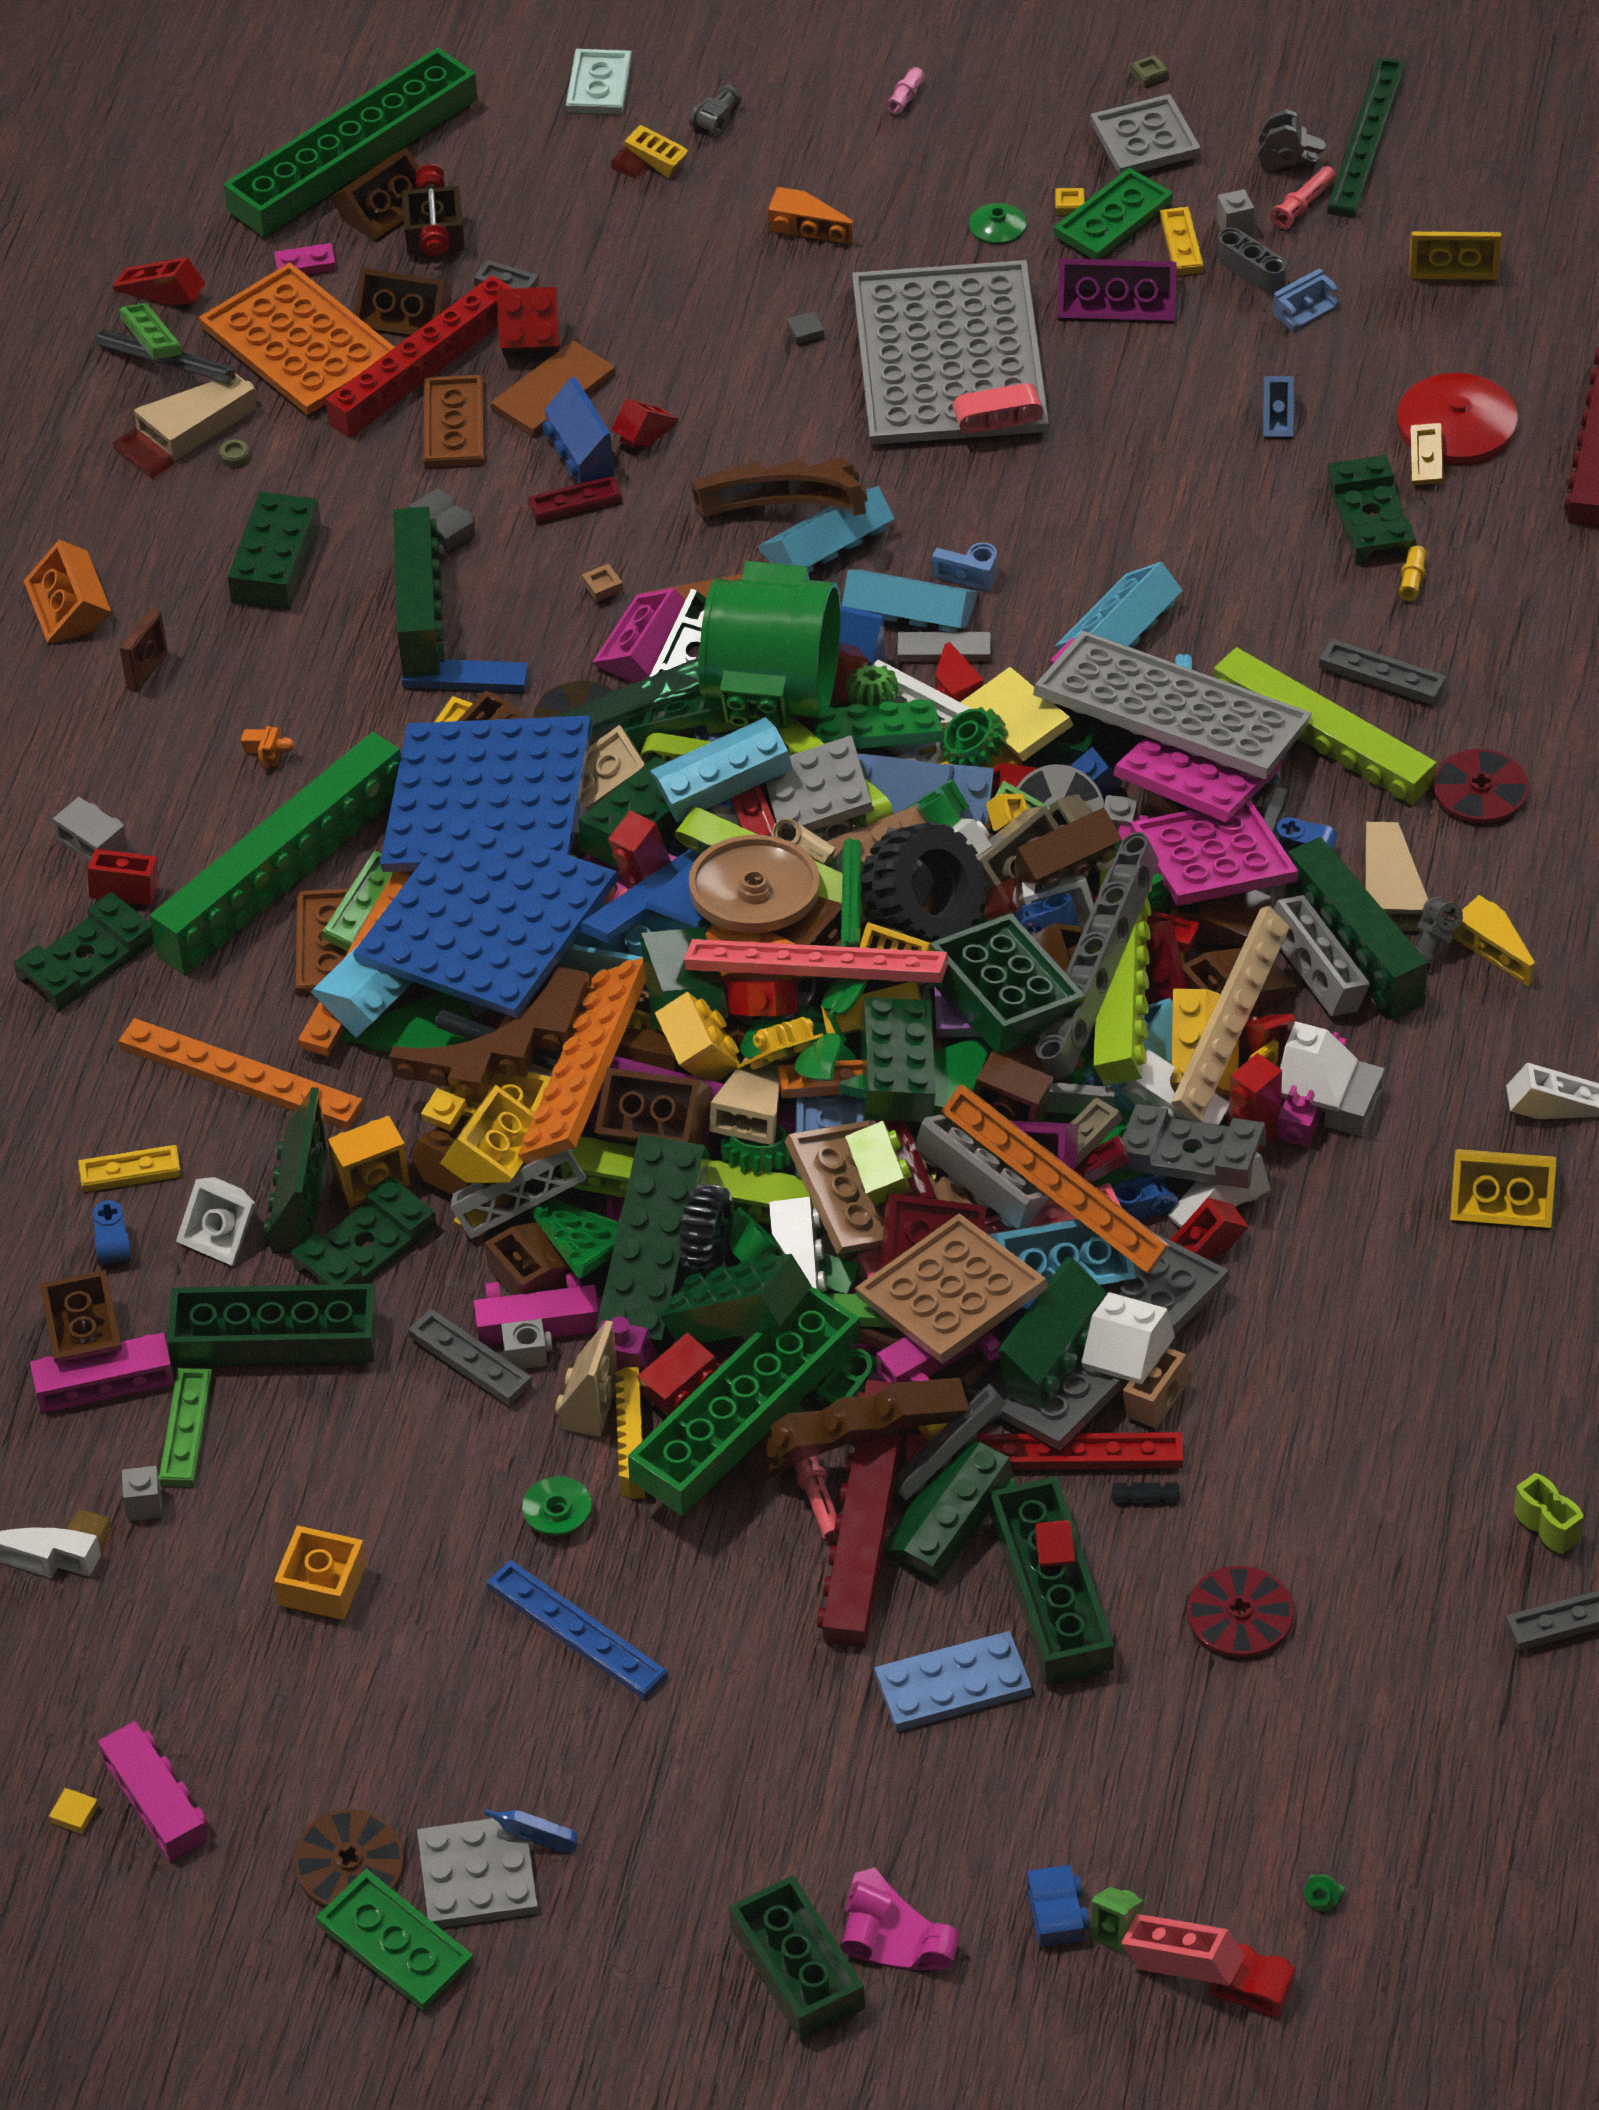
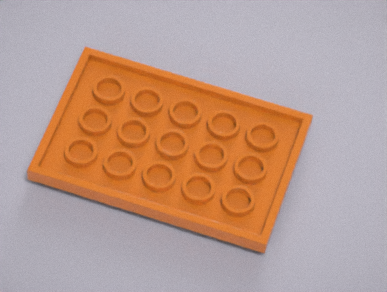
M292 263L286 264L198 317L200 327L307 415L324 406L326 398L395 348Z

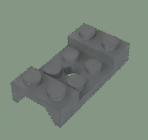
M1136 1104L1122 1138L1126 1146L1129 1162L1120 1166V1169L1249 1189L1256 1152L1259 1145L1265 1146L1267 1142L1265 1123L1232 1118L1228 1127L1169 1118L1168 1108ZM1190 1148L1198 1149L1197 1151H1195V1153L1185 1152Z

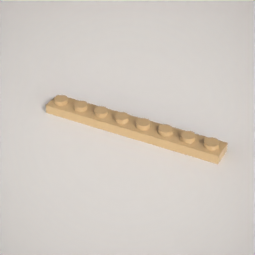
M1270 906L1259 910L1171 1101L1173 1106L1188 1121L1200 1122L1290 928Z

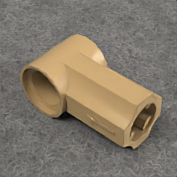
M783 818L774 824L772 836L781 838V832L786 826L793 825L796 829V836L790 842L804 849L813 860L828 866L834 857L837 848L795 820Z

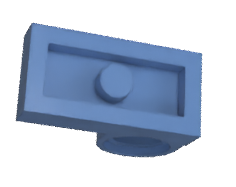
M976 543L970 547L966 555L936 548L932 555L933 577L990 592L997 577L996 548L989 543Z

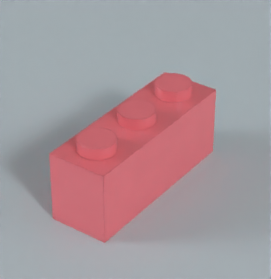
M1136 1914L1121 1942L1139 1970L1230 1986L1245 1957L1228 1929Z

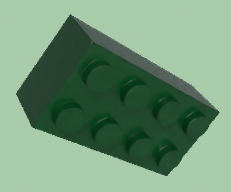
M259 491L227 576L232 603L290 610L321 526L318 499Z
M655 756L578 819L579 850L619 868L616 859L612 855L613 851L608 838L630 810L656 823L664 845L675 836V832L682 821L678 823L675 821L650 773V770L667 763V761Z
M864 997L860 1024L864 1119L922 1122L925 1118L933 1115L936 1096L931 1000Z
M792 1253L781 1256L772 1254L763 1260L754 1262L746 1260L737 1266L728 1268L720 1266L711 1272L702 1274L699 1271L689 1275L684 1280L685 1285L668 1300V1306L662 1312L660 1318L676 1342L686 1333L691 1335L700 1344L780 1327L812 1285Z
M794 1875L729 1906L731 1931L800 2041L865 2009L864 1985Z

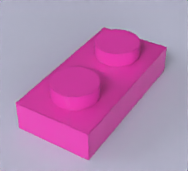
M331 243L274 252L277 270L288 263H292L305 275L336 271Z

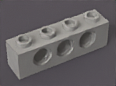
M1304 895L1277 900L1273 910L1290 926L1280 947L1331 1017L1357 1012L1370 985L1368 980Z

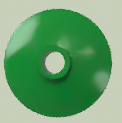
M1006 203L984 205L975 210L969 219V229L972 235L984 243L993 245L1008 244L1019 239L1027 227L1024 213L1017 207Z
M563 1476L548 1477L536 1482L528 1489L522 1502L523 1516L529 1526L542 1534L552 1536L565 1535L579 1529L589 1518L592 1508L588 1490L580 1482Z

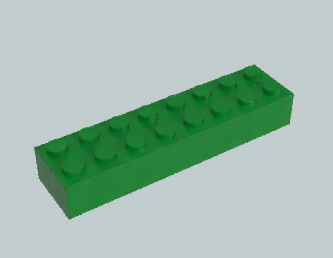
M811 1286L780 1327L758 1331L752 1335L628 1455L629 1480L683 1516L771 1430L770 1425L793 1409L837 1366L847 1352L853 1350L860 1343V1317Z

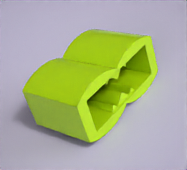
M1534 1473L1517 1485L1514 1507L1517 1518L1527 1528L1539 1532L1541 1540L1550 1549L1564 1554L1581 1541L1582 1511L1572 1500L1559 1495L1557 1488L1549 1479Z

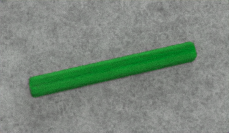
M847 838L844 841L841 947H858L860 943L862 843L858 839L852 840L851 838Z

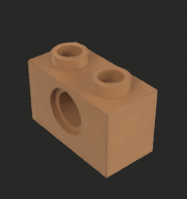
M1167 1348L1142 1384L1132 1381L1128 1382L1123 1390L1127 1418L1153 1428L1158 1427L1189 1383L1186 1354Z

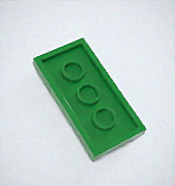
M1128 168L1055 225L1054 236L1092 259H1101L1158 214L1160 210H1163L1173 202V192L1135 170Z
M915 699L904 703L887 701L872 706L853 704L849 707H829L824 718L809 717L812 733L825 744L852 735L856 749L943 742V730L932 700Z
M367 1868L316 1916V1924L422 2011L473 1963L472 1953Z

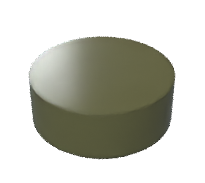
M229 440L220 446V460L227 467H241L250 459L249 447L242 440Z

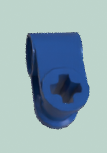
M1293 817L1281 819L1276 827L1277 840L1287 855L1288 851L1320 836L1334 851L1338 839L1337 832L1330 826L1310 823ZM1291 826L1294 828L1292 835H1290ZM1289 842L1288 850L1286 851L1285 846Z
M1067 893L1055 894L1047 899L1023 905L1018 908L1014 915L1031 935V932L1035 931L1037 933L1053 923L1080 926L1072 897Z
M1147 1173L1133 1179L1122 1180L1116 1183L1113 1188L1121 1207L1138 1221L1156 1215L1167 1214L1178 1203L1176 1195L1170 1192L1166 1185V1176Z
M112 1200L98 1203L93 1209L96 1235L94 1239L98 1266L132 1261L128 1232L125 1230L121 1205Z

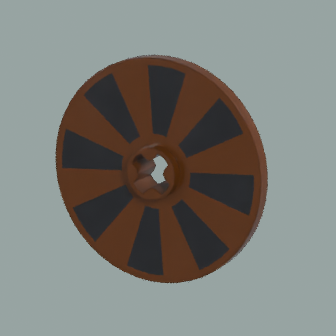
M356 1809L334 1811L315 1820L300 1837L294 1857L295 1872L302 1889L311 1899L324 1907L329 1905L366 1868L393 1890L401 1877L404 1862L402 1845L394 1829L379 1816ZM350 1854L355 1855V1862H350L348 1866L343 1865V1858L347 1859Z

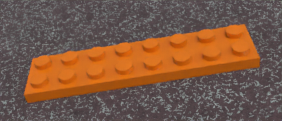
M643 957L633 961L627 960L620 966L609 970H600L593 976L589 994L582 1001L583 1007L579 1017L572 1024L573 1031L570 1038L563 1045V1051L558 1063L553 1068V1074L548 1086L543 1091L539 1107L534 1112L529 1130L523 1137V1144L517 1156L525 1165L576 1147L604 1082L607 1068L612 1063L645 985L646 975Z

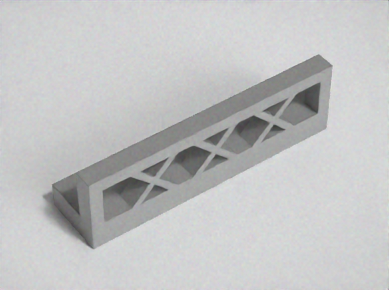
M574 1148L526 1165L523 1163L510 1183H473L453 1193L450 1207L470 1239L586 1180L585 1172L573 1155ZM565 1161L568 1162L575 1174L567 1179L552 1176L554 1167ZM549 1170L548 1175L542 1174V1173H544V1172H546V1171ZM533 1178L546 1183L542 1192L533 1194L523 1191L525 1182ZM550 1183L555 1184L552 1187L548 1188ZM502 1194L517 1197L515 1206L509 1209L494 1205L496 1197ZM492 1200L490 1205L485 1204L486 1202ZM473 1209L487 1211L486 1221L475 1227L465 1214ZM492 1213L498 1214L491 1218Z

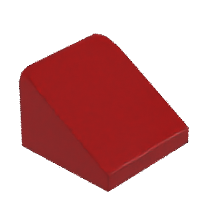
M1066 1520L1036 1524L1035 1539L1039 1567L1075 1564L1071 1522Z

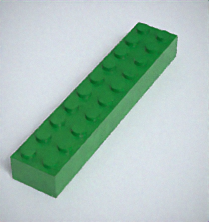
M437 47L225 182L223 188L227 211L265 237L476 101L478 94L475 72Z
M372 731L152 912L149 916L157 957L185 975L192 968L199 966L204 958L215 949L223 946L227 939L238 930L243 929L257 914L266 910L281 894L289 891L293 884L305 874L310 873L323 859L332 855L347 839L355 836L359 829L371 819H375L383 809L392 803L400 765V749Z

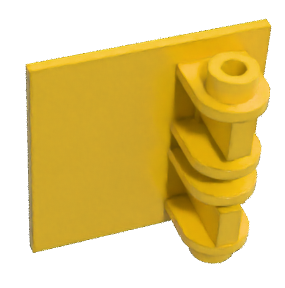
M805 1017L760 1029L753 1036V1043L756 1047H759L761 1054L736 1067L740 1069L750 1065L753 1071L768 1066L770 1062L776 1060L778 1063L796 1057V1054L801 1053L807 1047L812 1046V1042L822 1037L823 1033L814 1036L812 1032L814 1029L813 1022Z

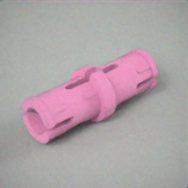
M913 67L912 70L911 68L905 78L896 84L894 94L886 103L889 112L896 115L902 113L906 104L915 98L918 87L925 80V74L921 69Z

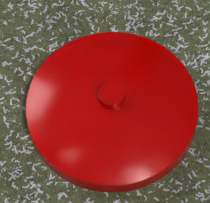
M1467 373L1438 374L1417 382L1401 398L1397 413L1399 434L1410 449L1411 426L1441 423L1443 464L1447 465L1477 464L1499 455L1514 439L1518 420L1516 405L1511 396L1502 387L1491 380Z

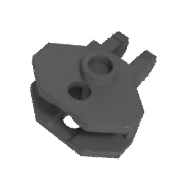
M1287 109L1270 115L1258 135L1260 144L1258 157L1263 169L1272 172L1289 165L1295 167L1297 162L1311 167L1315 166L1319 160L1317 153L1322 154L1326 148L1322 139L1307 134V128L1301 126L1297 113Z

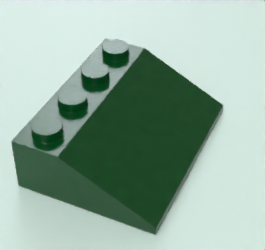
M1012 913L936 940L929 945L928 951L947 952L949 963L941 983L935 984L999 1055L1026 1045L1085 1000L1086 995Z
M318 1087L310 1089L286 1126L284 1141H278L277 1159L280 1161V1165L273 1169V1186L276 1189L275 1193L269 1194L268 1200L271 1219H265L264 1238L270 1239L272 1253H291V1251L315 1234L328 1154Z

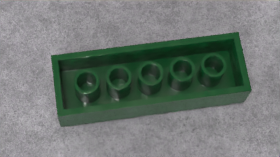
M429 507L393 509L397 633L403 678L440 675L439 662H445L444 643L438 644L439 641H444L443 623H441L443 621L442 602H440L442 600L441 582H439L441 580L440 561H438L440 559L439 541L433 539V537H438L437 519L430 518Z
M1320 836L1288 851V857L1298 870V880L1287 883L1285 888L1287 898L1305 896L1370 983L1367 991L1373 997L1376 1006L1380 1010H1384L1392 1020L1424 1005L1428 962L1326 841Z
M639 1134L596 1325L597 1331L601 1321H610L618 1316L624 1317L628 1320L629 1325L648 1329L654 1347L668 1349L671 1333L663 1323L660 1315L668 1306V1300L677 1294L682 1287L685 1268L682 1266L679 1256V1231L681 1230L683 1209L687 1205V1198L698 1184L704 1185L710 1160V1154L705 1145Z
M374 1284L171 1288L167 1335L171 1366L375 1362L378 1312Z
M1058 1477L990 1491V1517L1045 1685L1113 1670L1114 1644ZM1070 1521L1075 1564L1039 1567L1035 1525L1045 1522Z

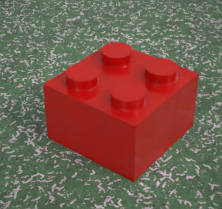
M556 287L497 289L499 348L501 350L560 348L558 289Z

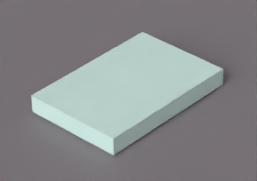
M576 49L566 101V113L622 115L632 60L631 51Z

